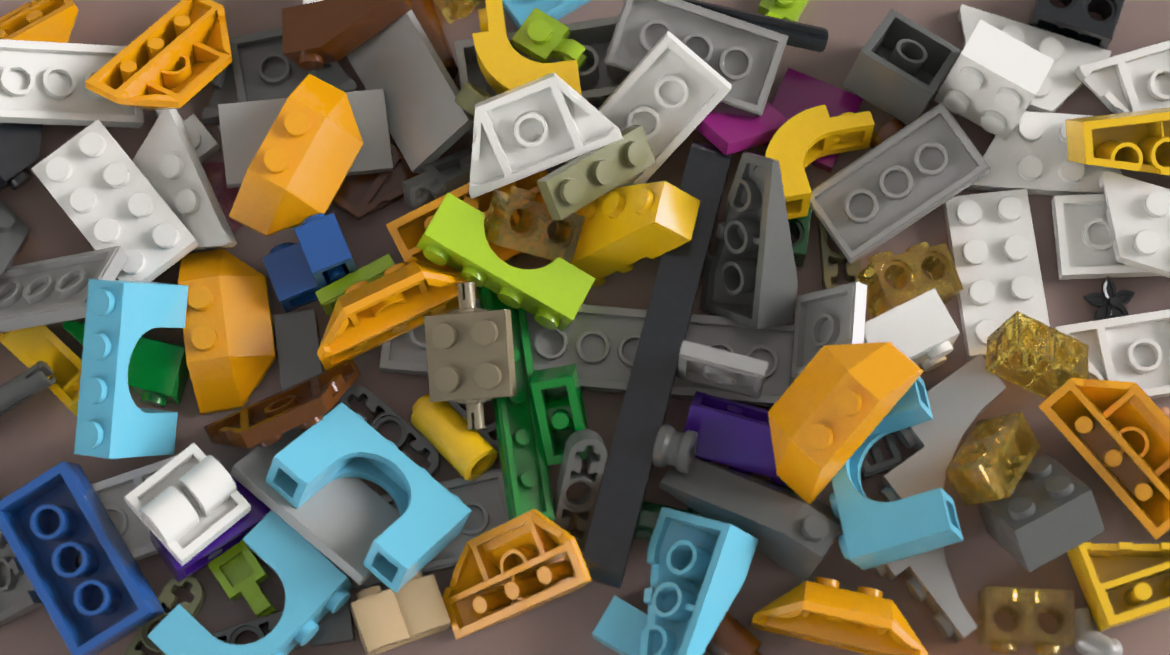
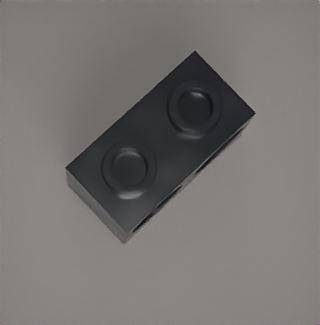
M1036 0L1028 25L1103 49H1107L1113 38L1125 0H1060L1065 5V8H1058L1052 5L1049 0ZM1088 12L1099 13L1104 18V21L1093 19Z

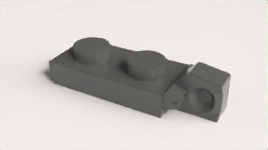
M472 147L422 166V174L403 181L405 204L414 210L469 183Z

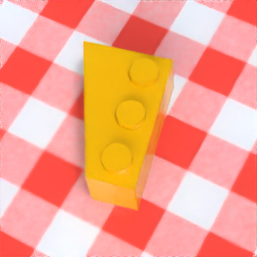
M666 181L616 187L574 212L563 260L596 278L592 286L598 287L605 283L606 276L616 271L624 274L633 269L634 262L644 257L654 259L691 241L700 200Z
M1084 542L1067 552L1098 632L1170 609V543L1133 544V542H1119L1117 544H1091V542Z

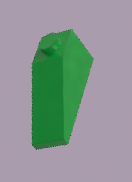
M70 320L64 321L62 327L83 346L85 324ZM140 337L129 360L128 386L141 396V402L160 408H165L166 402L180 405L189 376L185 347Z

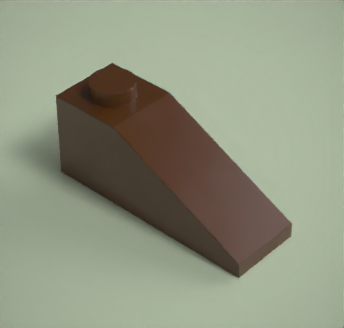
M323 0L282 8L283 55L304 70H317L322 68L323 64L338 62L412 10L411 1Z

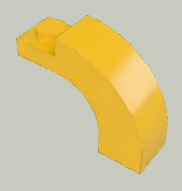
M485 0L486 8L478 9L481 32L472 33L480 70L497 94L555 72L581 95L577 60L540 63L523 57L512 47L507 38L502 0Z
M826 104L796 114L774 134L767 147L765 157L779 161L788 219L808 215L812 191L805 168L810 163L823 156L869 148L875 125L870 111L859 113L846 112L836 117H830Z
M46 325L1 332L0 342L27 368L32 367L38 361H44L54 373L52 376L56 378V383L48 388L77 416L82 360Z

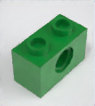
M576 363L536 370L530 383L547 466L561 464L566 441L573 433L579 430H590ZM586 445L583 452H578L581 460L586 459L588 452L592 450V445Z

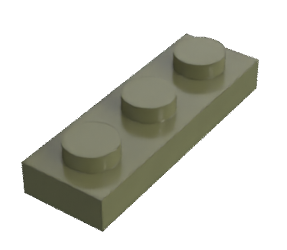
M642 125L629 126L621 131L623 139L580 155L536 181L552 220H563L656 163Z

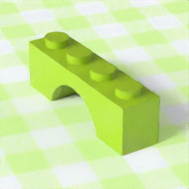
M447 193L416 247L422 250L423 255L431 262L441 266L448 265L460 272L462 278L469 282H475L476 287L485 286L498 294V299L505 305L516 309L521 307L533 314L534 319L543 327L551 330L559 329L563 332L574 320L596 278L560 257L538 269H520L505 263L492 251L487 242L484 231L485 214L454 195Z

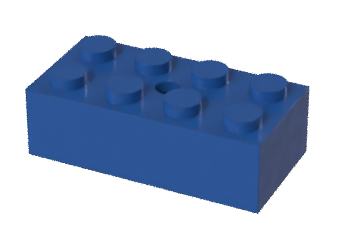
M62 461L0 500V529L72 655H97L165 612L80 464ZM81 554L82 563L79 567L77 564V558Z

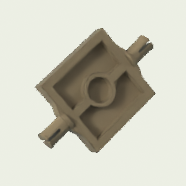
M475 282L457 283L459 309H455L445 315L424 316L430 402L455 401L466 404L467 430L484 429L486 426L483 403L496 397L517 396L511 310L488 311L476 308Z

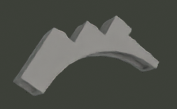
M981 354L927 391L933 420L895 432L905 447L908 449L914 447L917 452L885 474L881 479L879 485L883 490L879 493L884 502L901 500L940 487L944 489L949 464L962 436L975 418L995 402L1007 388ZM944 547L871 568L878 577L885 575L889 582L905 573L908 577V580L905 581L908 590L918 602L926 601L935 613L932 617L935 626L947 639L952 636L958 643L978 628L958 596L946 564Z

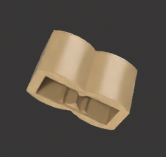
M421 571L397 593L391 589L382 591L380 585L373 586L356 594L357 600L350 605V610L366 655H378L407 643L449 629L451 625L434 574L423 577Z

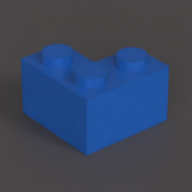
M334 212L328 215L323 213L315 214L306 218L301 226L294 228L299 240L298 243L287 242L277 245L271 249L270 254L262 257L276 295L286 313L317 301L316 291L358 270Z

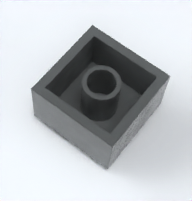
M891 9L860 51L842 86L855 93L858 97L887 112L893 118H897L909 125L921 117L962 50Z
M1048 453L1029 460L1019 469L1004 477L992 480L987 486L973 493L987 533L1028 572L1037 569L1105 531L1092 490Z

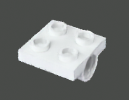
M192 443L124 497L125 503L182 566L251 511V505L238 492L236 484L227 470L213 456H206L195 443Z

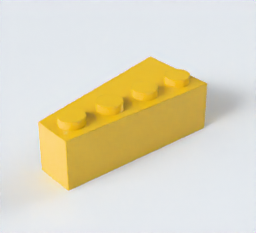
M1170 107L1065 120L1068 161L1170 176Z

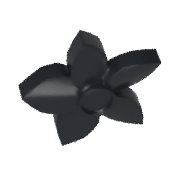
M1107 276L1101 286L1102 294L1093 292L1083 297L1090 305L1099 307L1094 314L1095 321L1110 317L1128 316L1127 309L1122 305L1127 304L1135 292L1121 290L1116 293L1114 282Z

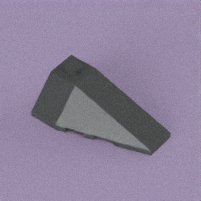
M743 153L728 195L731 207L726 222L719 223L715 234L720 238L715 254L707 257L704 266L700 309L757 330L794 324L798 280L780 164L775 159L753 153Z
M696 457L688 474L679 472L675 466H671L658 486L706 518L731 524L759 539L755 550L803 581H807L818 566L842 527L840 518H836L832 508L817 498L811 504H807L788 486H783Z

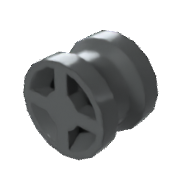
M663 424L659 429L654 445L653 466L664 468L667 465L675 466L679 472L688 474L693 466L697 452L698 432L687 430L681 433L675 431L673 426Z

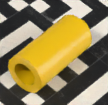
M426 394L415 402L412 407V425L466 481H473L489 470L497 458V450L477 429L467 430V420L448 401L430 402V394Z

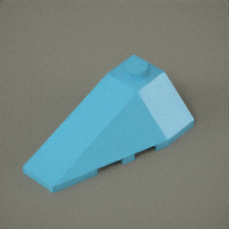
M662 507L647 549V563L651 564L650 587L644 588L643 602L648 604L647 627L641 632L639 655H702L746 579L759 539L728 523Z

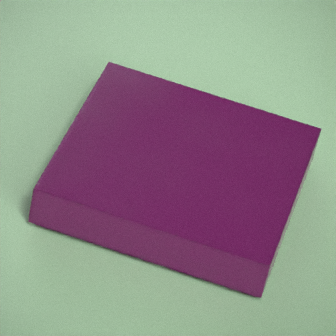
M788 67L771 105L788 120L804 110L826 104L829 116L836 117L846 112L858 113L863 99L853 93ZM770 142L764 143V144H762V145L768 147V145H769ZM840 153L820 157L810 163V165L831 173Z
M766 102L762 116L718 103L696 129L722 153L730 155L770 142L774 134L788 119L768 102Z

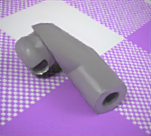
M1089 607L1067 611L1074 645L1079 653L1083 655L1123 654V647L1119 640L1109 638L1094 630Z

